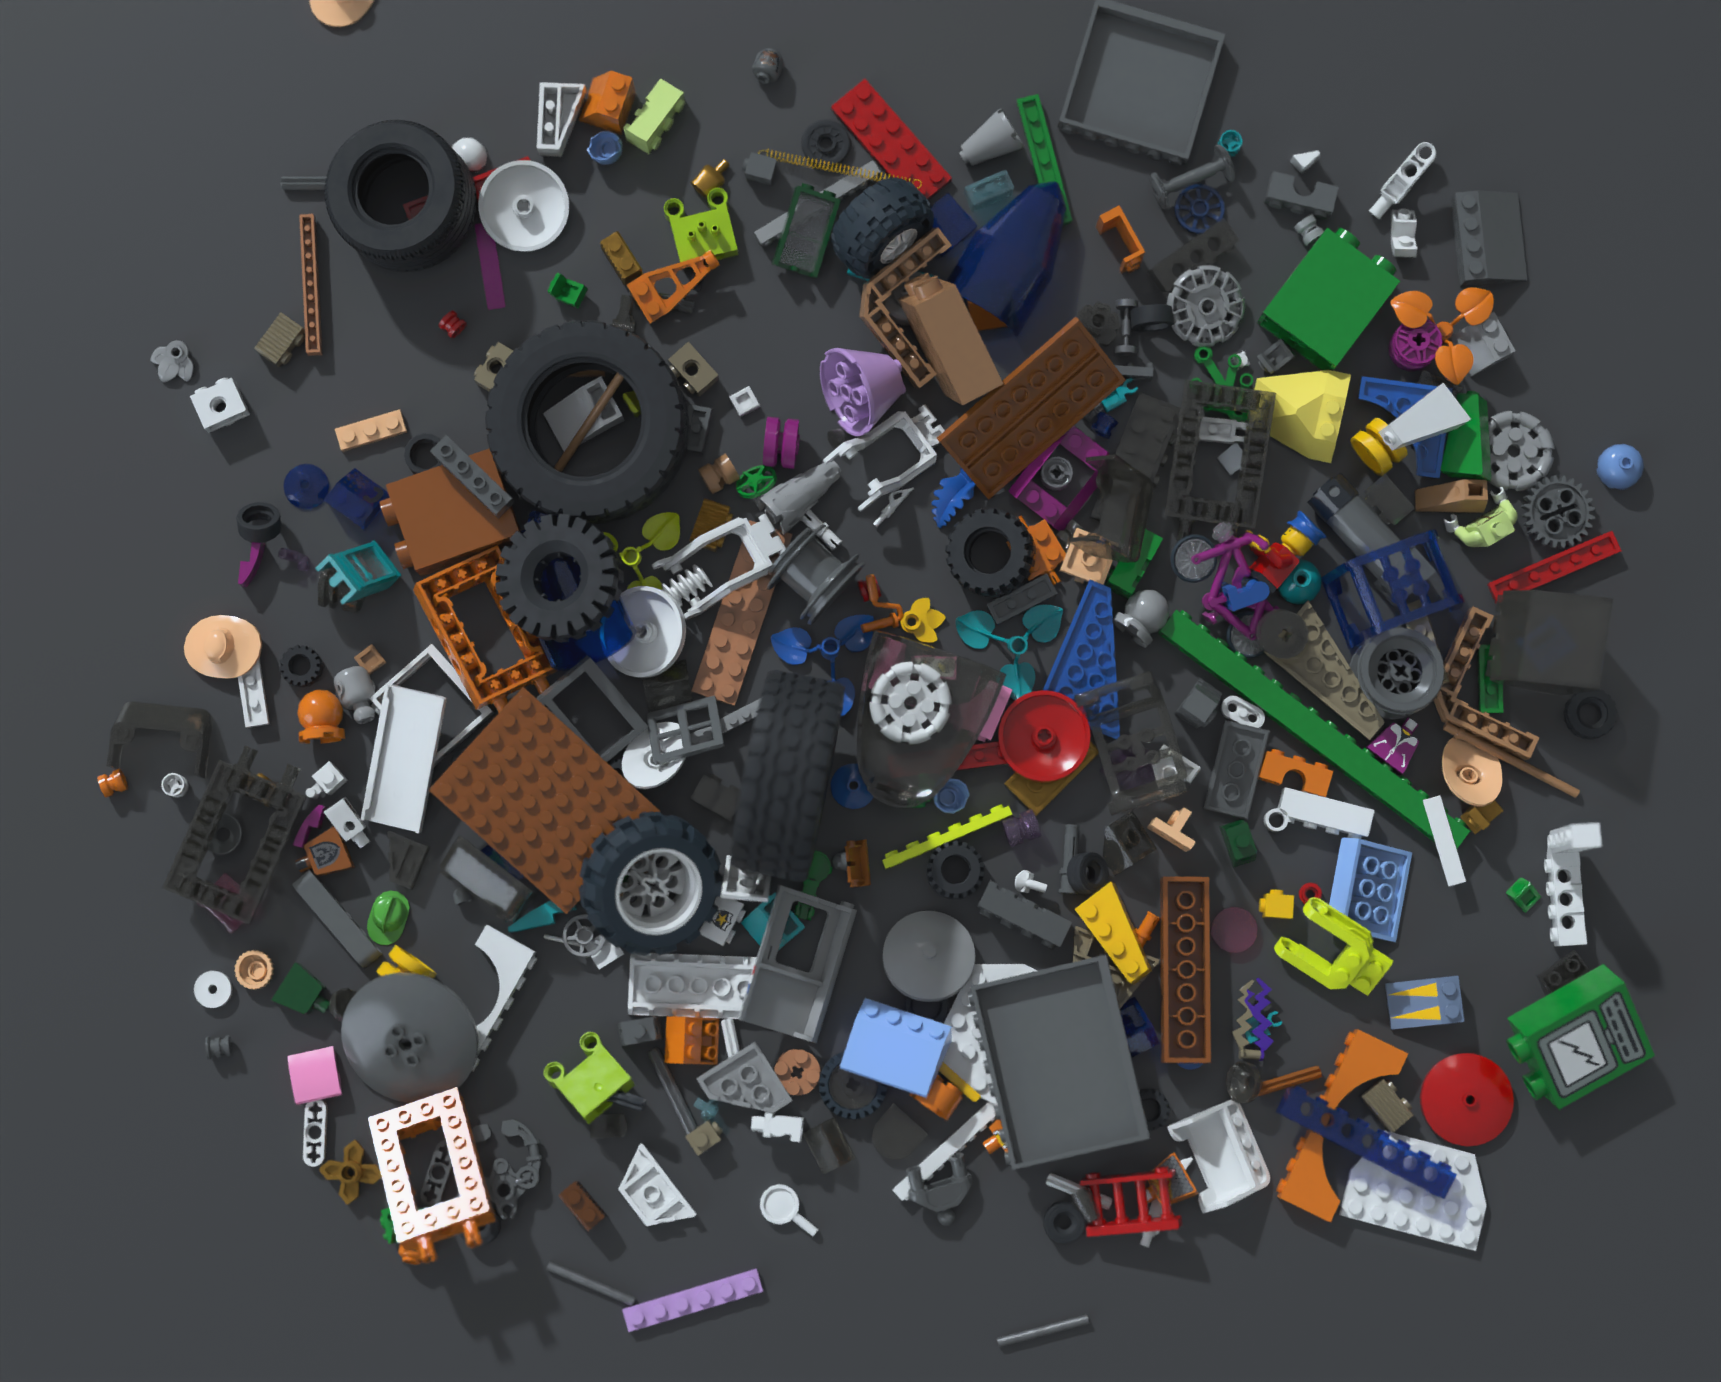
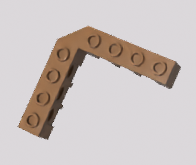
M938 227L932 228L863 284L859 317L890 357L900 362L902 372L914 388H921L937 373L929 363H925L916 351L917 347L911 345L902 333L904 332L903 329L897 327L888 315L890 313L882 302L901 283L909 281V277L917 270L925 268L928 261L952 246Z
M1473 606L1467 610L1444 660L1450 682L1441 686L1438 695L1434 699V703L1442 722H1449L1457 727L1465 728L1466 732L1511 755L1527 760L1531 758L1540 737L1529 732L1524 733L1511 727L1510 723L1498 721L1490 717L1489 713L1479 712L1469 707L1468 703L1456 698L1462 687L1460 683L1464 674L1471 667L1470 661L1475 651L1481 645L1479 642L1482 635L1489 628L1494 617Z

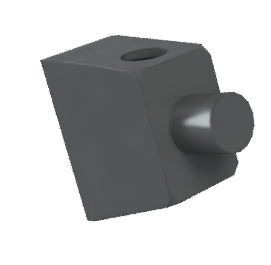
M661 1016L617 1023L621 1046L664 1039Z

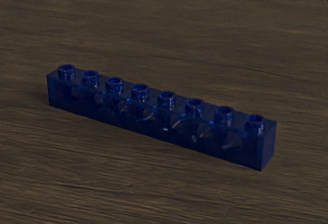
M1296 1086L1295 1089L1287 1087L1275 1111L1276 1113L1439 1198H1446L1457 1175L1451 1171L1452 1166L1442 1161H1439L1438 1164L1431 1161V1155L1421 1150L1418 1153L1410 1150V1144L1400 1139L1397 1142L1389 1139L1391 1136L1389 1133L1378 1129L1377 1132L1370 1129V1124L1360 1118L1354 1121L1348 1117L1350 1113L1339 1107L1333 1110L1328 1107L1329 1102L1317 1096L1315 1100L1307 1096L1308 1091L1299 1086ZM1305 1102L1310 1105V1112L1307 1115H1303L1300 1110L1301 1105ZM1325 1113H1328L1331 1117V1121L1327 1126H1324L1321 1122V1117ZM1345 1124H1349L1351 1133L1345 1137L1342 1134V1127ZM1365 1135H1370L1372 1139L1368 1147H1364L1362 1143ZM1389 1145L1392 1148V1154L1390 1157L1385 1158L1383 1149ZM1410 1156L1413 1163L1410 1168L1406 1169L1403 1162L1406 1157ZM1428 1167H1431L1433 1170V1175L1430 1179H1426L1424 1176V1171Z

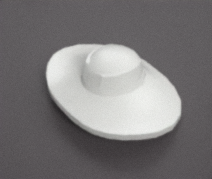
M673 722L657 723L658 734L679 729V724ZM647 728L627 746L622 759V771L625 779L635 788H654L666 783L675 776L685 758L657 766L654 765ZM681 735L659 740L662 754L683 748Z

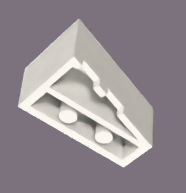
M540 83L537 151L539 156L562 157L587 93L585 84Z

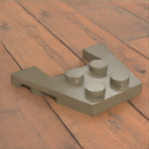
M1078 926L1074 929L1073 962L1091 958L1087 954L1094 939L1092 932ZM1146 955L1153 970L1159 963V959ZM1110 965L1119 1008H1121L1149 974L1133 985L1128 982L1120 969Z

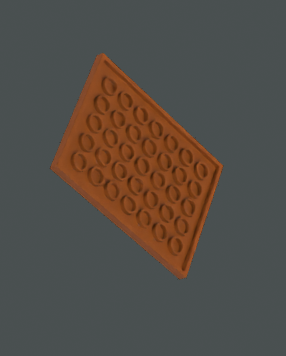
M524 687L521 688L429 789L432 794L566 914L580 900L579 888L583 885V879L579 874L584 858H590L594 851L591 845L601 833L605 836L615 829L612 824L627 816L631 819L639 818V814L642 812H660L659 809Z

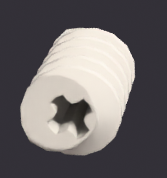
M695 564L692 565L693 573L688 569L685 570V578L678 574V582L670 579V587L664 583L662 584V590L671 595L680 607L683 606L682 598L688 602L690 601V593L695 597L698 596V588L705 592V584L713 587L703 569Z

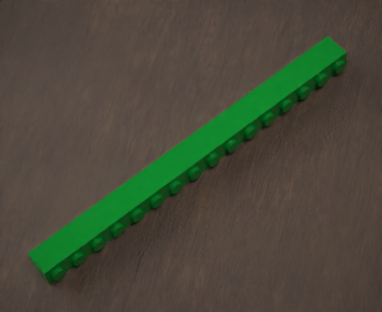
M1175 610L1165 626L1159 631L1158 634L1247 702L1260 708L1276 724L1435 843L1423 800L1430 798L1427 793L1420 789L1418 791L1411 787V781L1402 775L1400 777L1392 772L1394 769L1385 762L1379 763L1375 760V755L1367 748L1362 750L1356 745L1357 741L1348 734L1342 735L1337 731L1338 727L1333 722L1322 720L1317 710L1310 706L1308 708L1301 704L1302 700L1292 692L1290 694L1282 689L1284 686L1275 679L1269 680L1265 677V672L1256 665L1252 667L1246 662L1247 658L1238 651L1234 653L1228 649L1229 645L1223 639L1212 637L1209 634L1211 631L1204 625H1197L1191 621L1192 617L1187 612ZM1444 807L1457 849L1470 830L1466 828L1467 824L1458 817L1454 819L1448 815L1449 811Z

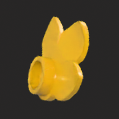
M921 598L912 604L910 611L903 614L900 624L904 631L913 633L917 640L933 643L937 641L934 629L939 627L946 617L943 613L930 609L929 598ZM908 619H915L916 624L909 626L907 623Z

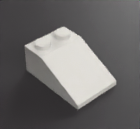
M727 855L721 898L768 902L771 876L760 874V872H749L748 869L746 871L736 869L730 865V855Z

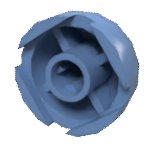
M1627 444L1613 445L1605 449L1598 458L1597 474L1601 482L1609 488L1627 489L1633 486L1642 476L1644 470L1643 458L1640 452L1633 446Z

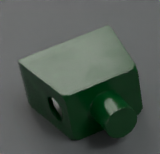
M1238 820L1219 826L1233 868L1255 861L1257 850L1247 822Z
M295 962L271 999L276 1003L309 1015L313 1008L325 1014L332 1002L322 997L326 986L302 964Z

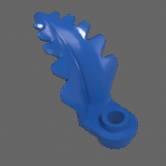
M962 468L959 475L942 479L940 485L943 489L934 491V495L939 500L931 502L932 506L936 507L932 509V514L936 515L933 519L937 522L938 528L946 526L947 522L951 521V516L954 517L956 515L955 507L963 508V499L970 500L973 497L976 485Z

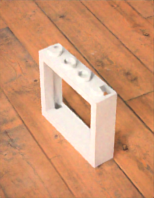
M433 644L428 646L370 698L373 702L371 707L380 716L385 686H400L427 661L433 658L470 701L471 699L453 666ZM488 706L478 709L482 714L436 754L434 767L494 715V712Z

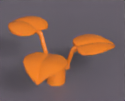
M1474 287L1462 290L1455 300V307L1462 314L1451 323L1440 322L1437 324L1442 335V344L1449 346H1441L1437 349L1435 362L1441 374L1456 386L1461 383L1471 370L1474 359L1471 350L1463 344L1453 346V343L1448 339L1453 333L1452 327L1463 317L1469 325L1474 326L1483 323L1490 316L1494 299L1493 294L1488 290ZM1419 291L1404 292L1391 300L1390 305L1404 326L1413 329L1419 328L1426 323L1427 317L1435 324L1432 314L1429 313L1433 303L1425 293Z

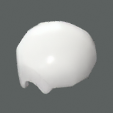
M461 138L453 144L452 148L463 159L470 171L478 172L486 164L488 156L486 148L476 139Z

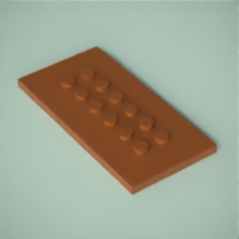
M1075 317L1002 380L1003 384L987 393L939 435L937 439L989 500L1126 380L1081 321Z

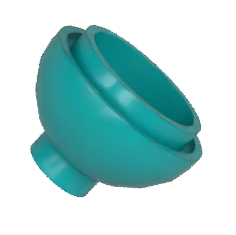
M1299 559L1300 561L1277 589L1281 597L1292 604H1305L1308 600L1310 602L1318 595L1321 589L1322 580L1320 572L1314 564L1307 560ZM1298 576H1303L1305 578V582L1303 584L1298 583Z

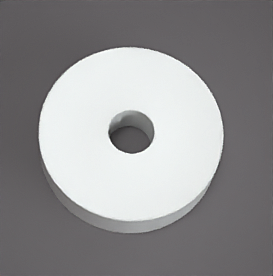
M219 971L203 973L197 979L194 986L196 999L201 1005L208 1008H218L225 1005L230 1000L233 992L231 980L227 975ZM212 985H215L217 987V992L215 994H212L210 992V987Z

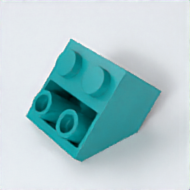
M776 892L769 897L768 902L761 903L741 922L760 946L777 894ZM791 910L778 951L805 929V926Z

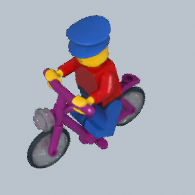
M1302 511L1297 512V517L1294 520L1286 522L1289 528L1281 536L1282 544L1275 542L1269 547L1268 539L1262 535L1257 536L1249 530H1246V533L1241 534L1239 538H1235L1232 525L1222 522L1213 529L1214 533L1212 534V538L1220 544L1214 546L1204 536L1189 535L1179 540L1172 550L1171 566L1174 573L1183 581L1197 583L1207 579L1216 568L1217 556L1222 555L1210 592L1206 593L1202 598L1204 608L1212 612L1208 613L1205 611L1202 613V616L1213 625L1217 622L1216 617L1218 615L1229 623L1227 642L1234 653L1238 651L1246 658H1255L1263 654L1270 646L1273 638V629L1270 621L1263 615L1264 610H1267L1280 626L1284 623L1281 619L1284 617V614L1276 605L1272 607L1266 598L1269 596V593L1273 594L1297 566L1300 560L1296 555L1304 556L1313 545L1317 546L1321 539L1327 538ZM1248 544L1250 545L1249 549L1258 557L1250 567L1240 549ZM1233 553L1238 567L1234 571L1231 585L1224 582L1223 579ZM1244 607L1252 608L1251 611L1242 612L1237 616L1231 612Z

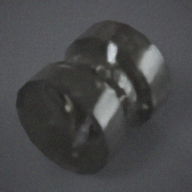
M1074 520L1067 524L1065 530H1060L1055 535L1066 549L1069 548L1075 529L1084 530Z

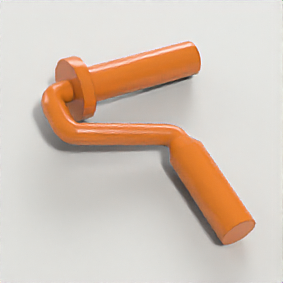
M867 575L866 582L872 604L875 607L897 609L898 616L895 612H892L887 618L861 624L862 632L866 633L888 626L897 628L899 621L903 618L901 605L878 602L879 597L875 575Z

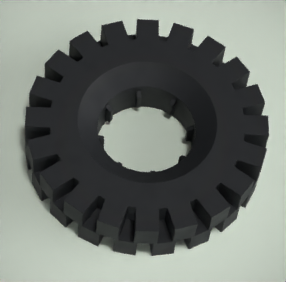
M552 514L541 516L540 523L532 520L523 525L526 531L523 534L516 531L510 538L514 543L512 547L504 546L500 556L505 561L504 564H497L495 574L501 578V582L495 583L496 592L503 598L499 602L504 612L510 614L508 618L524 631L550 642L551 639L557 642H569L570 637L576 640L587 636L586 631L588 629L595 632L603 625L600 621L603 616L609 619L615 610L610 605L613 600L619 602L622 590L617 588L618 583H623V571L618 568L622 561L619 553L613 549L616 546L609 537L603 534L604 532L588 521L579 517L574 519L569 514H559L557 518ZM564 556L575 558L573 561L579 564L581 569V581L578 589L573 592L572 596L563 601L560 599L557 602L548 601V596L542 593L541 576L544 569L556 558L564 559Z

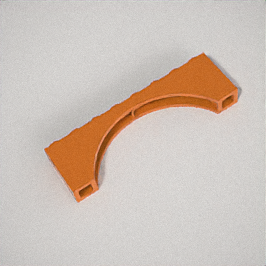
M1354 1029L1353 1033H1348L1344 1042L1347 1045L1344 1053H1339L1334 1064L1337 1068L1334 1074H1329L1325 1082L1326 1092L1318 1097L1315 1107L1318 1109L1315 1115H1311L1306 1123L1307 1133L1305 1137L1301 1136L1296 1145L1298 1152L1295 1158L1291 1157L1287 1164L1286 1170L1288 1174L1285 1180H1280L1276 1191L1279 1192L1278 1198L1328 1222L1332 1221L1340 1203L1328 1182L1323 1165L1322 1146L1328 1121L1339 1102L1350 1091L1373 1078L1399 1075L1408 1056V1053L1358 1029Z

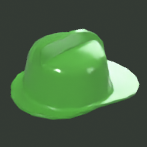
M398 891L383 892L376 898L372 906L367 930L370 938L379 945L392 944L403 933L410 909L408 900L403 894Z

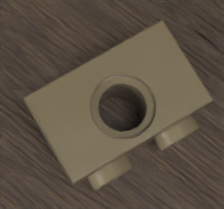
M500 342L496 346H491L486 354L488 359L484 365L480 364L474 373L476 384L490 392L497 375L491 372L492 367L496 364L504 367L506 359L513 350Z
M689 342L668 359L672 372L676 378L680 376L685 381L683 385L690 394L696 393L700 397L719 380V375ZM694 366L698 369L696 375L690 376L686 374L687 368Z

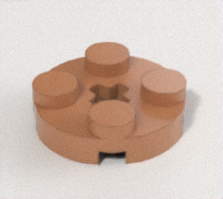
M793 1049L780 1056L775 1065V1073L790 1095H804L816 1087L820 1078V1066L817 1059L811 1053ZM796 1066L797 1068L802 1067L804 1069L801 1073L802 1078L798 1079L797 1076H791L793 1072L792 1067Z

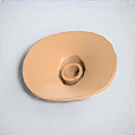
M310 0L313 14L322 23L333 27H345L359 21L369 10L374 0Z
M222 615L210 616L200 620L191 628L184 644L185 657L193 669L206 676L226 679L237 678L249 672L257 663L262 649L261 634L254 625L238 617Z
M1453 737L1447 742L1442 754V770L1450 790L1467 804L1476 807L1491 804L1497 798L1502 787V769L1499 759L1462 739L1457 740Z

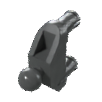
M956 1153L955 1158L953 1154L949 1156L953 1170L952 1177L928 1185L923 1184L921 1167L914 1166L912 1167L913 1171H911V1168L906 1169L910 1185L908 1190L909 1199L938 1212V1221L944 1226H950L954 1223L956 1215L951 1207L960 1204L972 1185V1177L966 1170L963 1153Z

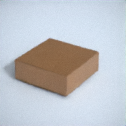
M373 644L354 657L358 664L368 671L369 675L387 663Z

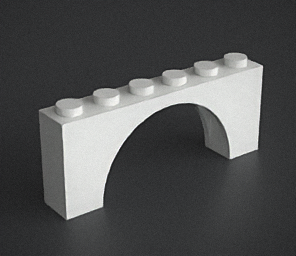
M487 924L475 945L481 948L494 963L500 986L499 996L494 1009L482 1023L476 1026L478 1034L477 1057L481 1050L486 1051L492 1040L489 1038L492 1030H498L503 1021L500 1016L504 1009L507 1011L510 1009L514 1002L513 993L516 989H521L526 980L523 977L526 970H531L537 961L535 957L536 951ZM476 1058V1062L472 1069L473 1072L479 1064L480 1059Z

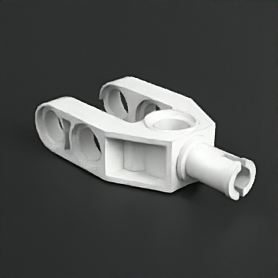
M1428 142L1420 143L1381 188L1380 194L1382 196L1369 210L1378 219H1381V216L1392 203L1395 205V203H1399L1405 197L1414 183L1436 157V150L1432 144ZM1423 147H1429L1432 150V155L1428 159H1422L1419 155ZM1411 164L1417 167L1416 175L1407 177L1405 175V168Z

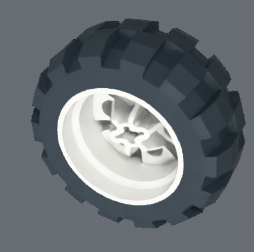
M642 812L639 814V818L631 819L627 816L613 823L612 825L615 829L606 836L601 833L591 845L594 849L591 857H585L579 876L583 879V885L579 888L581 904L588 914L587 918L603 938L616 948L622 947L626 949L630 954L647 956L650 954V951H655L658 955H663L676 951V944L682 941L690 944L701 935L698 928L704 921L711 923L719 908L715 904L716 897H721L723 876L719 874L721 862L715 849L708 843L704 835L687 821L675 815L663 816L660 812ZM659 856H663V861L655 864L656 859ZM678 860L680 861L681 866L673 869L669 868ZM624 875H628V880L621 883ZM673 875L671 882L666 883L669 881L670 876ZM645 881L655 883L656 885L648 886V884ZM668 890L676 893L673 900L668 897ZM624 892L623 896L619 899V893ZM659 895V900L655 902V896ZM632 896H638L636 901L630 903ZM644 904L648 905L647 915H642Z

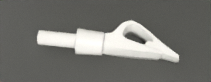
M914 488L893 491L889 495L890 504L881 511L882 514L873 525L878 527L886 517L889 518ZM902 493L900 498L894 500L895 494Z

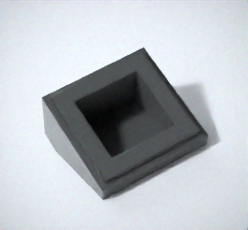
M1236 442L1216 458L1230 476L1250 460Z

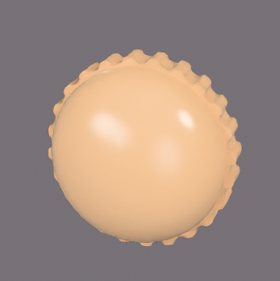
M251 950L239 956L234 972H236L235 976L241 985L248 989L257 990L270 983L269 981L272 980V975H274V968L268 955L258 950Z

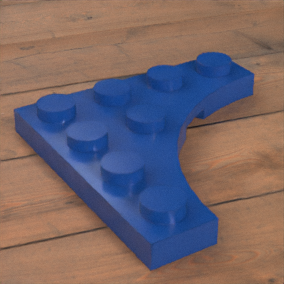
M1362 376L1358 399L1374 403L1398 418L1438 386ZM1446 433L1413 443L1417 465L1416 476L1440 478Z

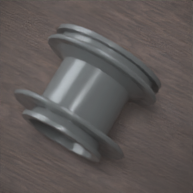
M825 524L818 527L812 534L810 533L812 530L810 527L802 531L768 570L769 575L773 573L775 575L768 583L767 590H771L783 580L807 602L800 619L803 620L808 616L810 619L807 623L810 625L837 600L865 566L863 561L859 564L857 563L859 554L854 555L849 561L842 563L817 541L826 529Z
M1390 628L1376 634L1356 650L1349 665L1367 699L1376 707L1382 719L1389 720L1408 717L1428 706L1438 695L1444 678L1443 659L1436 645L1422 633L1409 628ZM1388 655H1394L1396 657V660L1391 661ZM1378 665L1385 667V673L1378 671ZM1400 668L1402 671L1400 672V676L1397 677L1395 675V673L1397 672L1396 669ZM1385 680L1390 683V689L1383 687ZM1400 684L1406 686L1405 693L1399 690Z

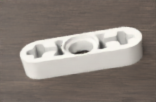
M324 1100L308 1102L305 1106L303 1159L307 1165L312 1167L321 1165L326 1158L328 1107ZM315 1102L318 1103L319 1107H322V1111L317 1114V1119L322 1118V1123H309V1119H315V1113L310 1110L311 1107L315 1106ZM312 1126L321 1128L322 1134L320 1138L313 1139L310 1137L309 1130ZM309 1142H321V1146H316V1153L320 1154V1158L316 1159V1163L308 1156L309 1153H313V1146H308Z

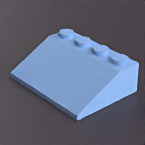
M1341 838L1329 905L1371 931L1372 938L1396 942L1412 852L1357 838Z
M865 998L855 1019L840 1069L927 1098L951 1044L952 1027Z

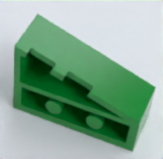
M1140 525L1137 530L1132 529L1126 539L1129 544L1126 550L1120 549L1115 558L1118 564L1115 569H1109L1105 586L1110 587L1112 592L1128 600L1136 589L1163 538Z

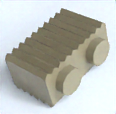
M279 313L276 320H274L254 349L277 367H280L282 364L286 365L292 357L291 351L295 346L299 347L305 340V330L283 313Z
M1380 1079L1359 1097L1386 1130L1393 1133L1413 1116L1410 1112L1412 1106L1405 1098L1400 1100L1395 1094L1397 1088L1390 1080L1385 1082L1384 1079Z

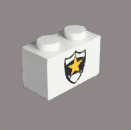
M716 897L715 904L719 908L711 923L704 921L699 932L702 936L724 946L726 942L731 943L736 933L732 929L736 922L741 923L746 911L743 910L744 904L734 899Z

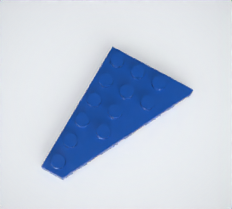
M1090 579L1043 690L1055 691L1068 696L1083 710L1090 729L1119 740L1120 726L1111 588Z

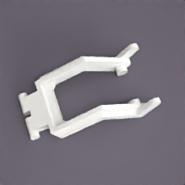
M926 404L918 409L920 414L911 419L905 411H898L866 435L843 442L823 459L825 464L831 462L838 455L840 457L846 455L848 459H851L858 454L857 451L865 449L893 428L903 429L920 452V461L900 476L881 483L877 478L872 480L868 484L871 490L867 494L870 498L858 507L860 512L865 510L880 496L900 489L936 463L937 454L933 448L940 444L937 437L945 430L941 425L934 429L931 425L937 419Z
M766 513L759 516L760 522L752 526L747 518L742 519L738 517L700 535L673 556L658 560L651 565L653 569L663 567L665 571L671 570L674 575L683 570L682 562L707 544L730 533L740 536L755 563L753 570L726 582L702 600H700L699 596L690 600L691 608L687 610L688 612L684 613L685 620L702 614L731 592L768 575V570L773 565L770 557L777 553L781 555L786 548L779 535L771 537L770 534L776 530Z

